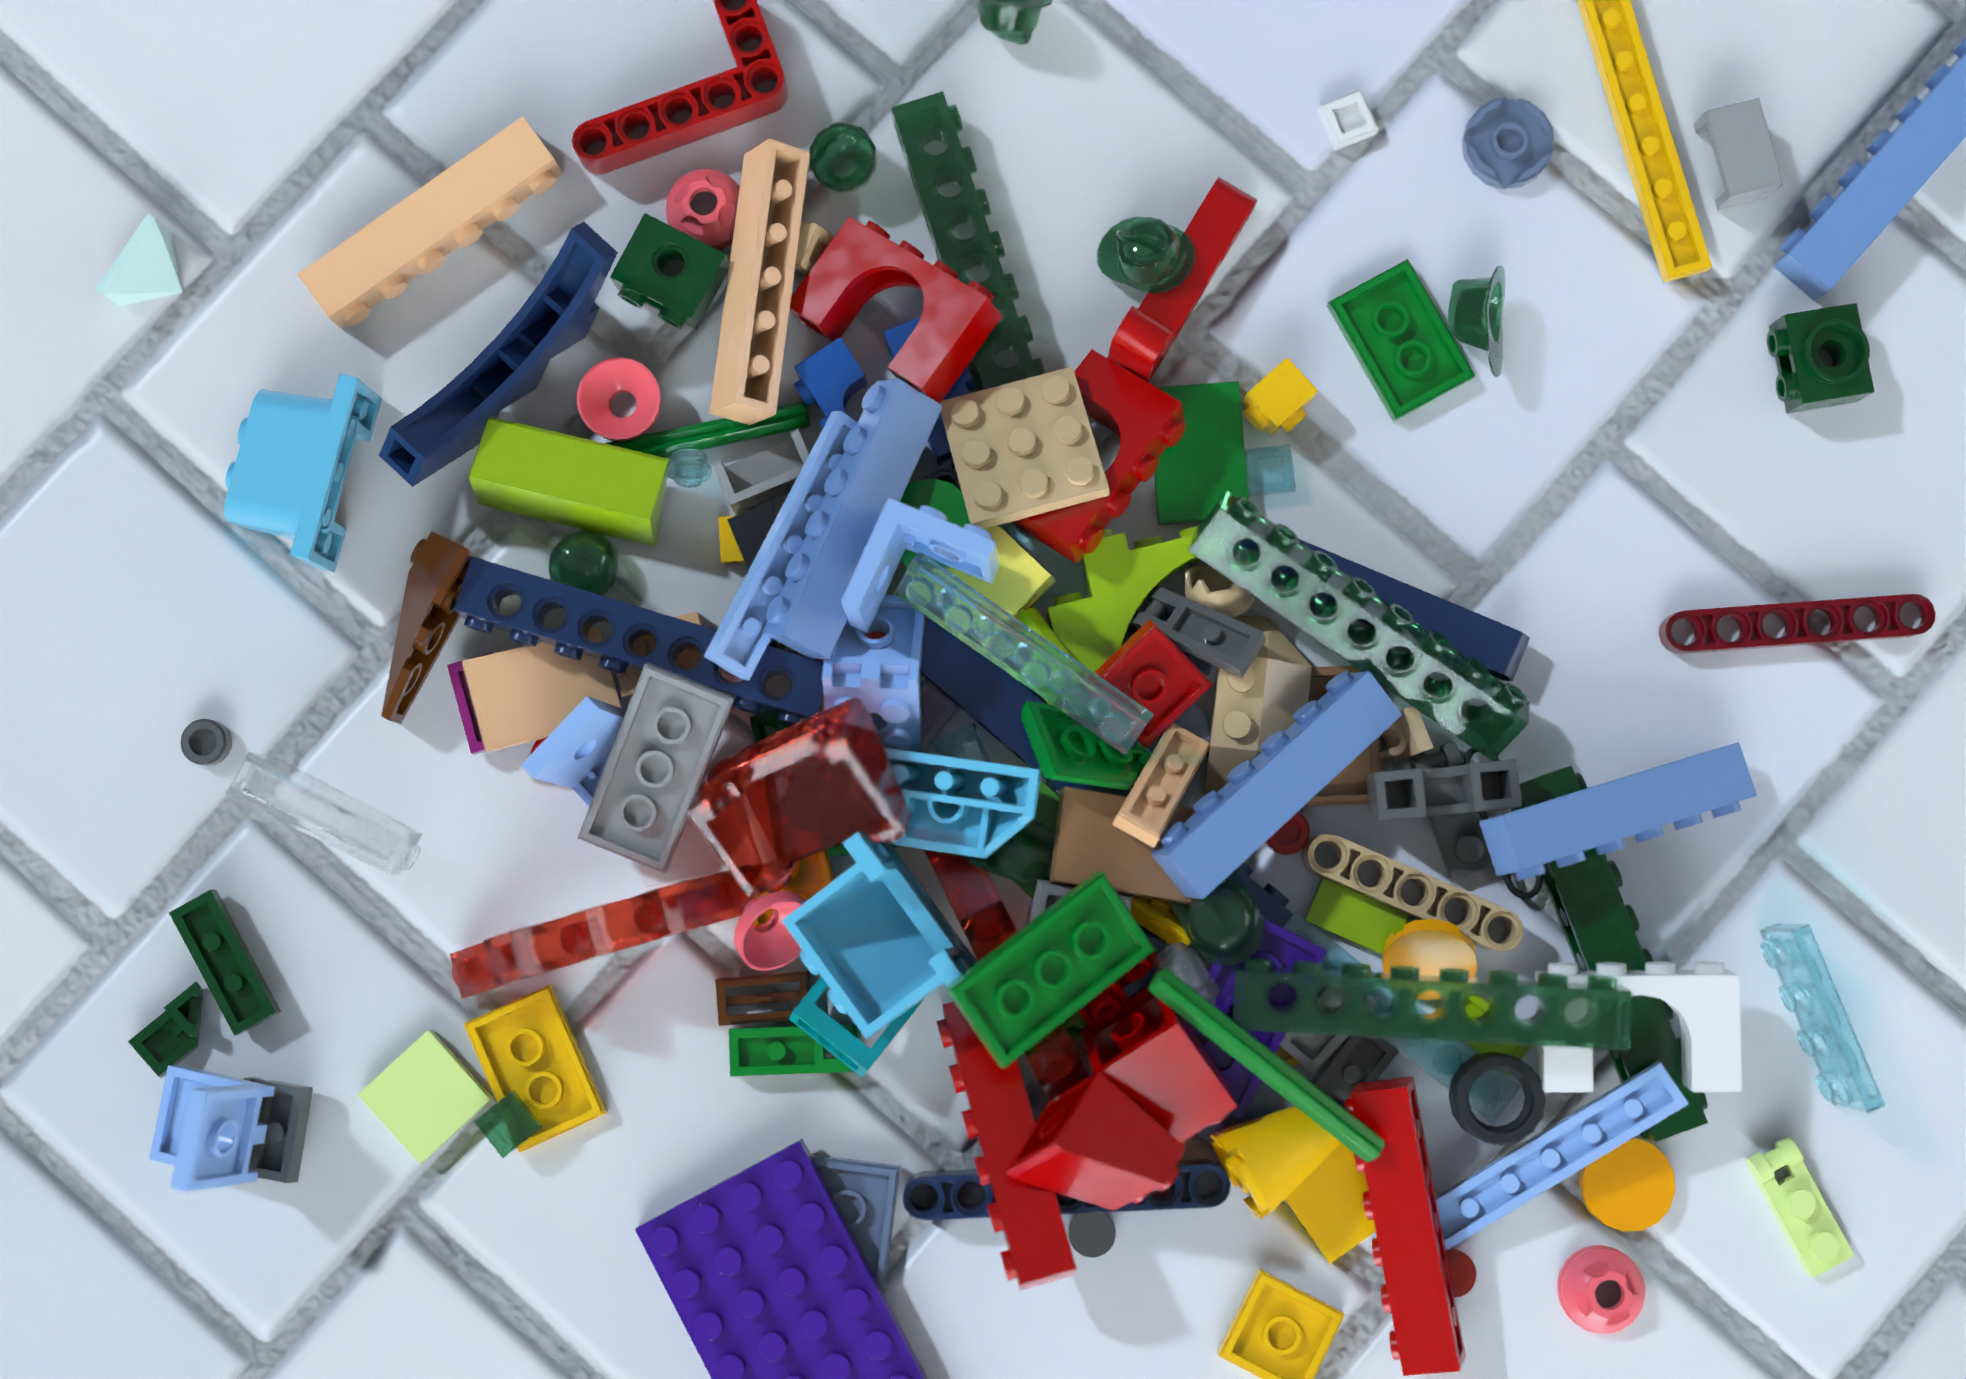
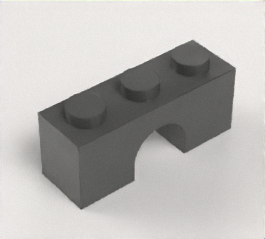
M1517 759L1471 763L1444 768H1417L1374 772L1365 776L1370 822L1522 807Z

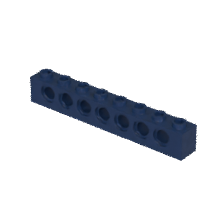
M471 557L454 610L462 618L466 619L464 623L466 627L488 634L492 633L493 627L511 632L510 640L530 647H536L538 641L555 645L554 653L577 661H581L583 654L600 659L598 666L620 674H626L627 668L642 672L644 664L649 662L735 697L733 707L757 715H760L762 708L780 712L779 721L799 728H805L806 722L818 724L824 705L822 683L824 662L767 645L750 680H741L734 684L727 683L721 678L723 668L703 657L717 632L715 629ZM509 595L521 597V606L516 613L509 616L500 614V604L505 597ZM554 608L566 610V620L562 626L556 629L545 628L544 618L550 610ZM601 621L611 624V633L605 641L600 643L589 641L588 632L593 624ZM642 635H651L656 638V647L647 656L633 654V644ZM688 648L699 650L701 652V661L697 667L691 670H683L677 666V658L683 650ZM775 675H784L792 681L790 691L782 697H773L766 692L768 680Z

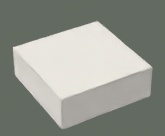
M1361 89L1324 103L1317 110L1335 151L1376 135L1379 130Z

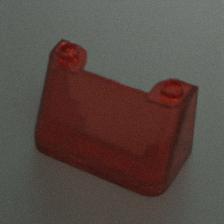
M859 698L846 700L725 757L708 772L686 811L750 899L767 891L768 893L782 890L792 880L790 874L798 861L846 841L856 832L865 831L869 839L875 843L883 841L885 844L895 842L907 832L911 819V813L873 719Z

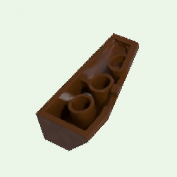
M432 531L427 540L423 538L417 543L410 557V562L413 565L408 573L381 717L401 724L461 617L454 610L471 557L484 560L470 549Z

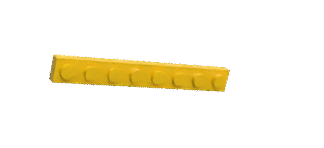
M1577 0L1663 283L1707 272L1712 267L1631 1Z

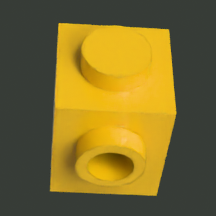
M1287 357L1246 393L1242 401V405L1246 408L1243 413L1251 425L1258 431L1265 429L1273 436L1283 427L1289 433L1308 415L1303 408L1313 400L1318 390Z

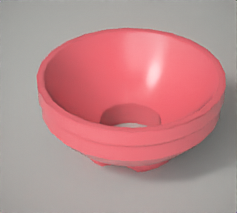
M712 169L695 170L684 175L671 188L667 198L666 217L668 225L719 251L732 245L740 186L727 174ZM699 192H710L717 197V206L712 213L699 215L691 209V201Z
M609 358L591 367L583 376L577 392V408L582 420L596 435L617 442L629 441L642 436L655 424L661 409V391L657 380L643 364L629 358ZM620 393L633 395L637 403L635 411L625 418L613 415L610 409L612 399Z
M777 891L756 897L745 906L734 931V945L746 965L759 971H770L789 964L799 956V952L802 949L782 920L804 904L806 900L797 893ZM769 908L774 909L771 918L766 923L754 926V921L759 915Z
M1592 1245L1573 1253L1562 1266L1557 1281V1295L1565 1314L1578 1326L1595 1333H1614L1631 1325L1639 1316L1646 1297L1644 1279L1637 1265L1623 1252L1606 1245ZM1605 1280H1614L1620 1286L1621 1298L1612 1307H1601L1595 1297L1596 1288Z

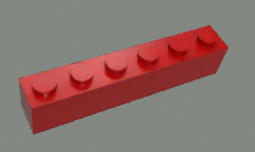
M953 1001L942 1004L944 1019L936 1021L943 1048L952 1046L957 1064L950 1065L949 1070L956 1094L965 1091L969 1109L961 1111L968 1139L978 1138L982 1156L975 1157L974 1162L981 1186L990 1184L995 1202L987 1204L994 1233L1003 1231L1008 1250L1000 1252V1257L1007 1281L1016 1279L1019 1291L1074 1276L1076 1275L1077 1268L1055 1192L1013 1179L1006 1173L1009 1165L1035 1125L1018 1061L1016 1059L1007 1067H1000L956 1003Z
M1414 1076L1357 1083L1350 1093L1351 1098H1346V1110L1379 1135L1385 1142L1379 1157L1371 1162H1365L1355 1153L1354 1157L1358 1173H1365L1368 1191L1363 1192V1205L1367 1220H1374L1377 1237L1372 1238V1254L1376 1267L1383 1266L1386 1284L1381 1285V1302L1385 1314H1392L1394 1331H1390L1389 1334L1392 1357L1394 1360H1400L1403 1376L1461 1372L1466 1353Z

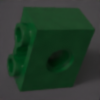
M644 213L610 278L619 290L617 295L627 303L637 308H642L645 303L659 310L657 316L666 323L682 329L684 324L697 330L728 273L729 261L725 253ZM671 260L684 262V267L679 274L667 276L662 273L663 267L667 262Z
M1857 303L1784 314L1769 325L1770 331L1767 334V347L1770 355L1776 359L1779 374L1776 377V392L1780 401H1784L1786 414L1854 403L1875 392L1868 361L1870 356L1869 342L1862 331ZM1819 349H1823L1831 355L1832 367L1825 365L1821 361Z

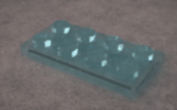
M1776 923L1759 930L1764 940L1760 944L1761 952L1767 964L1772 969H1776L1782 986L1779 987L1780 998L1786 1009L1791 1013L1794 1012L1801 1029L1797 1031V1037L1803 1051L1807 1056L1812 1057L1819 1072L1815 1079L1822 1096L1827 1101H1831L1832 1105L1866 1113L1884 1107L1883 1098L1810 925Z

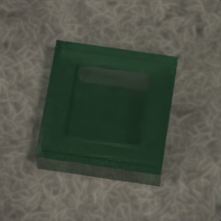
M515 1090L509 1092L474 1121L502 1158L507 1157L543 1128L542 1124Z

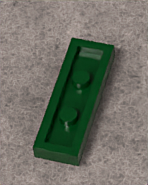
M210 889L169 912L234 1036L243 1034L281 1012L217 890Z

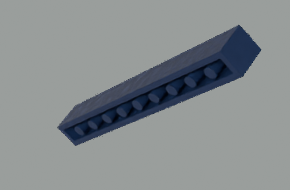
M935 611L924 626L920 675L1028 767L1040 769L1021 720L1023 705L1026 701L1045 704L1036 696L1039 693L1038 689L1022 673L1019 672L1014 678L1002 668L1001 665L1005 659L987 643L984 642L979 648L969 640L966 635L970 632V629L957 617L949 613L944 618ZM1041 771V778L1059 793L1063 787H1071L1128 797L1137 781L1136 779L1128 790L1048 779L1043 777ZM1246 862L1238 866L1204 899L1192 898L1191 903H1189L1196 910L1209 918L1208 920L1226 935L1241 906L1283 927L1294 915L1285 908L1289 900L1279 890L1269 883L1262 888L1249 877L1254 870Z

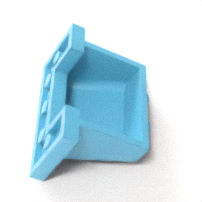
M339 374L333 400L265 389L259 390L252 402L248 418L242 420L238 430L240 448L236 462L230 464L226 473L225 484L228 491L224 505L225 519L236 526L294 539L290 552L291 556L317 569L335 573L346 528L334 522L356 439L371 441L382 398L359 378Z
M881 829L856 832L843 842V845L856 861V864L782 920L802 949L799 955L804 965L814 975H821L830 988L827 994L832 1004L842 1014H849L866 1039L876 1034L942 985L948 986L977 963Z

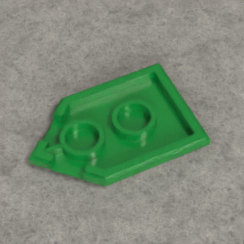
M1026 701L1023 705L1021 720L1044 778L1128 790L1151 757V753L1139 743L1132 747L1113 731L1116 724L1101 713Z

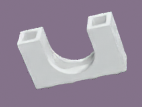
M1559 962L1549 963L1548 971H1535L1537 1075L1542 1081V1090L1544 1092H1594L1593 1034L1596 1024L1601 1015L1612 1004L1621 999L1637 995L1659 998L1666 1002L1675 1013L1681 1030L1682 1084L1692 1092H1742L1740 975L1730 970H1724L1723 962H1694V970H1675V963L1646 962L1645 970H1626V963L1600 962L1596 963L1597 971H1578L1576 963Z

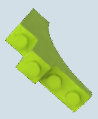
M1206 525L1195 526L1180 531L1179 539L1166 542L1162 541L1161 536L1148 537L1136 541V549L1129 550L1125 532L1114 535L1112 529L1103 530L1104 534L1098 547L1091 554L1085 553L1080 559L1089 598L1082 599L1081 593L1063 595L1055 598V606L1048 607L1046 612L1049 627L1085 674L1067 699L1069 708L1095 713L1107 711L1082 684L1121 647L1131 619L1155 586H1159L1168 577L1185 566L1221 552L1224 546L1219 529L1207 532Z

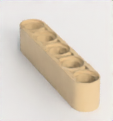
M1328 833L1313 836L1302 849V863L1313 875L1325 878L1383 903L1417 920L1436 919L1449 922L1445 917L1444 908L1450 899L1456 898L1463 905L1464 915L1461 921L1454 925L1458 926L1460 932L1468 939L1470 936L1476 946L1483 949L1508 951L1518 946L1522 940L1524 932L1522 921L1512 911L1338 835ZM1321 842L1329 843L1336 852L1335 862L1329 868H1322L1315 861L1314 851ZM1366 860L1374 863L1379 873L1378 880L1371 887L1364 886L1359 881L1357 875L1358 867ZM1409 879L1417 882L1421 888V898L1413 906L1405 903L1401 897V887ZM1495 917L1501 918L1507 928L1506 936L1499 943L1492 941L1487 931L1488 924Z

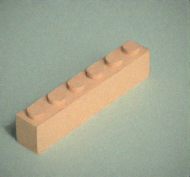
M522 116L297 275L328 318L340 329L347 325H357L371 313L370 309L384 299L390 300L402 294L407 289L408 282L421 273L427 274L439 268L444 263L447 254L459 246L467 247L477 241L483 233L482 230L494 221H504L518 211L519 204L533 194L541 195L551 189L557 181L556 178L563 173L548 149Z
M771 138L744 154L709 414L747 425H752L774 416L777 411L810 152Z

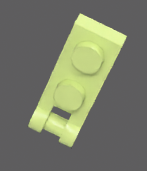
M1787 1136L1774 1143L1775 1149L1764 1155L1761 1152H1757L1746 1158V1163L1806 1274L1814 1278L1854 1256V1253L1806 1168L1799 1148ZM1785 1166L1789 1175L1776 1181L1774 1171Z

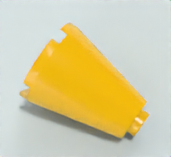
M1296 1106L1220 1129L1210 1135L1214 1140L1212 1142L1213 1149L1224 1171L1229 1176L1234 1187L1238 1186L1244 1194L1249 1192L1250 1196L1243 1201L1260 1220L1275 1210L1341 1144L1339 1140Z

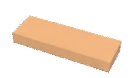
M1175 723L1171 724L1165 730L1112 825L1154 848L1209 750L1210 743Z

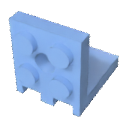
M888 498L841 600L850 626L868 633L906 549L992 584L999 569L996 541L991 540L992 535L988 531L976 525L965 524L964 528L947 522V516L934 508L921 506L918 510Z
M885 595L868 633L881 631L887 634L880 639L865 637L868 633L850 626L847 619L830 659H824L822 683L829 750L856 752L857 744L922 752L920 670L926 615V596ZM866 713H877L881 716L874 717L869 716Z
M586 696L521 766L533 779L572 788L590 806L627 710Z
M168 1065L149 1159L175 1165L171 1188L187 1192L256 1182L258 1172L249 1170L248 1167L253 1145L264 1144L268 1125L258 1122L262 1097L274 1096L275 1087L188 1066Z

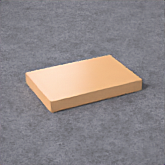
M599 628L588 632L589 641L594 643L603 642ZM545 642L537 643L536 647L523 646L462 661L485 753L547 738L586 696L621 708L611 671L598 666L600 662L598 658L585 654L582 655L581 661L566 658L554 653L555 645Z

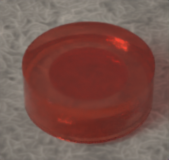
M1450 1248L1446 1252L1455 1298L1467 1294L1474 1286L1476 1267L1467 1254L1459 1249Z

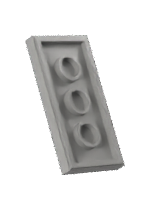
M649 662L645 663L577 838L665 874L671 864L735 697Z

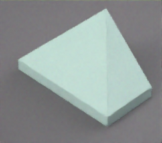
M147 214L96 290L119 306L183 293L171 231L157 219Z

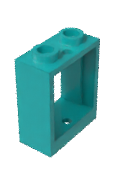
M820 977L793 1010L789 1020L862 1078L923 1000L892 1021L873 1046L869 1048L815 1005L829 987L824 979Z

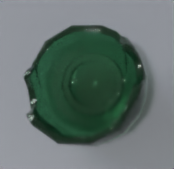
M844 122L831 124L817 133L809 148V167L817 181L835 192H853L869 183L877 169L878 152L872 137L861 126Z
M586 529L569 533L551 551L548 564L550 580L603 596L613 587L617 579L619 552L604 534Z

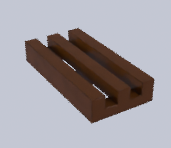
M810 971L715 979L718 1025L789 1020L793 1010L728 1015L727 1006L802 1000L810 990ZM800 982V990L738 996L726 995L727 987Z

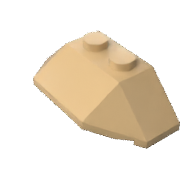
M1246 615L1233 617L1263 631L1266 641L1243 678L1217 667L1210 725V748L1207 752L1203 787L1204 796L1212 791L1218 792L1229 782L1227 775L1230 771L1244 761L1249 760L1251 762L1262 752L1260 745L1263 741L1277 731L1288 729L1295 722L1293 715L1296 711L1308 703L1312 666L1270 618Z

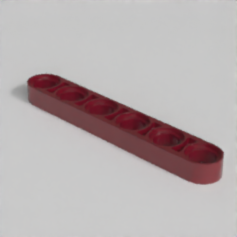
M1919 594L1684 610L1669 615L1663 620L1659 627V638L1667 650L1677 654L1908 638L1927 632L1935 622L1936 612L1930 600ZM1906 603H1911L1920 610L1921 622L1916 628L1905 626L1900 619V610ZM1860 606L1871 609L1875 614L1876 624L1870 632L1859 629L1855 624L1854 614ZM1814 610L1825 612L1830 619V628L1825 635H1818L1809 627L1808 619ZM1768 613H1775L1784 620L1785 631L1779 638H1772L1764 632L1762 626L1763 619ZM1724 616L1735 619L1739 625V635L1733 642L1725 641L1718 635L1717 623ZM1677 620H1685L1693 627L1694 638L1688 645H1681L1672 638L1671 627Z

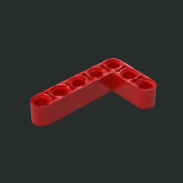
M713 0L720 25L736 65L735 68L580 124L573 132L572 146L583 167L593 174H607L782 109L788 98L786 81L756 0H744L746 2L744 6L733 11L725 8V5L731 0ZM755 39L761 42L759 48L754 51L747 52L740 49L743 42ZM763 80H772L777 83L774 90L768 93H761L755 90L758 83ZM722 95H729L735 98L733 103L727 108L720 109L713 106L716 98ZM686 110L692 113L689 120L685 123L675 124L670 121L674 113ZM643 125L649 128L648 133L641 139L635 140L628 137L629 132L636 126ZM594 141L606 142V146L601 153L596 155L586 154L587 147Z
M1217 178L1139 308L1137 309L1132 306L1122 320L1111 341L1108 359L1148 383L1151 381L1250 217L1258 199L1222 178Z

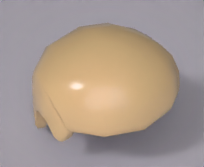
M1220 565L1192 566L1185 570L1186 598L1232 618L1247 612L1255 597L1254 578H1249L1247 585L1241 569Z

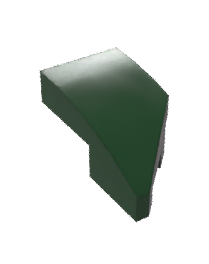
M198 982L193 983L164 1007L165 1012L128 1041L160 1078L166 1075L168 1065H178L199 1046L203 988Z

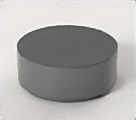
M199 719L193 721L184 729L180 743L182 752L189 761L199 765L212 766L222 762L228 756L232 747V738L229 730L222 723L210 719Z
M1106 1212L1075 1214L1069 1223L1068 1236L1072 1247L1079 1254L1093 1258L1102 1256L1111 1249L1115 1241L1116 1230L1112 1219Z

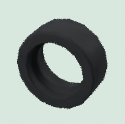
M1493 1051L1476 1054L1462 1063L1451 1079L1448 1095L1452 1115L1463 1130L1482 1142L1500 1146L1520 1142L1533 1133L1543 1118L1546 1102L1545 1093L1542 1090V1081L1531 1066L1515 1056ZM1492 1070L1507 1071L1516 1077L1523 1088L1525 1097L1523 1109L1518 1117L1507 1125L1497 1127L1486 1125L1477 1119L1471 1110L1469 1102L1470 1088L1476 1078Z

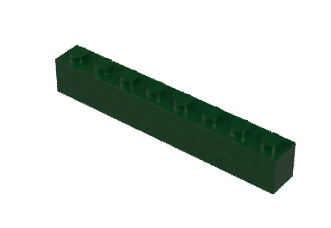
M1572 766L1559 768L1520 782L1522 807L1518 809L1586 789L1587 785L1580 773H1574ZM1594 847L1584 851L1586 860L1558 868L1556 860L1544 863L1546 873L1542 874L1574 961L1577 964L1578 971H1597L1596 963L1600 962L1626 963V970H1645L1646 962H1654L1649 951L1646 948H1641L1636 931L1640 929L1638 918L1633 908L1629 904H1624L1618 888L1623 885L1622 877L1614 861H1608L1606 854L1597 855L1596 848ZM1637 995L1621 999L1612 1004L1601 1015L1598 1024L1621 1083L1655 1062L1660 1061L1688 1102V1105L1640 1133L1641 1138L1658 1142L1707 1124L1708 1121L1704 1109L1708 1108V1103L1704 1092H1692L1682 1084L1681 1038L1675 1037L1669 1021L1674 1018L1673 1010L1666 1002L1659 998Z

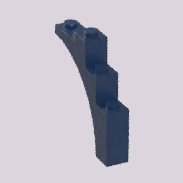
M584 221L572 227L557 257L516 315L474 361L449 384L415 411L390 427L379 456L413 487L478 446L488 419L490 417L498 418L501 410L535 390L550 359L586 338L600 309L594 302L618 252Z

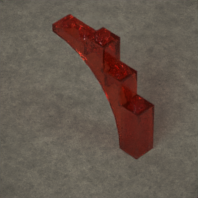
M924 849L978 961L982 960L1017 933L1013 921L981 858ZM1064 1023L1060 1024L1024 1053L1048 1102L1089 1078Z
M746 867L660 887L628 899L584 909L559 919L508 931L483 940L484 942L451 953L452 977L459 988L461 999L623 950L739 918L745 906L754 899Z

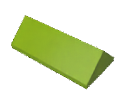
M490 417L468 477L478 505L655 547L658 540L670 459Z

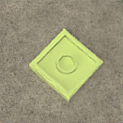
M432 1029L427 1030L358 1094L419 1164L424 1163L493 1099L489 1092Z

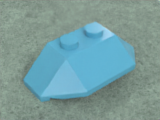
M857 744L850 791L864 805L871 817L894 845L988 858L1035 818L1041 770L981 760Z

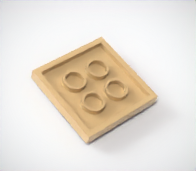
M1073 366L943 400L940 403L943 406L940 413L970 524L986 529L1110 496L1108 483Z

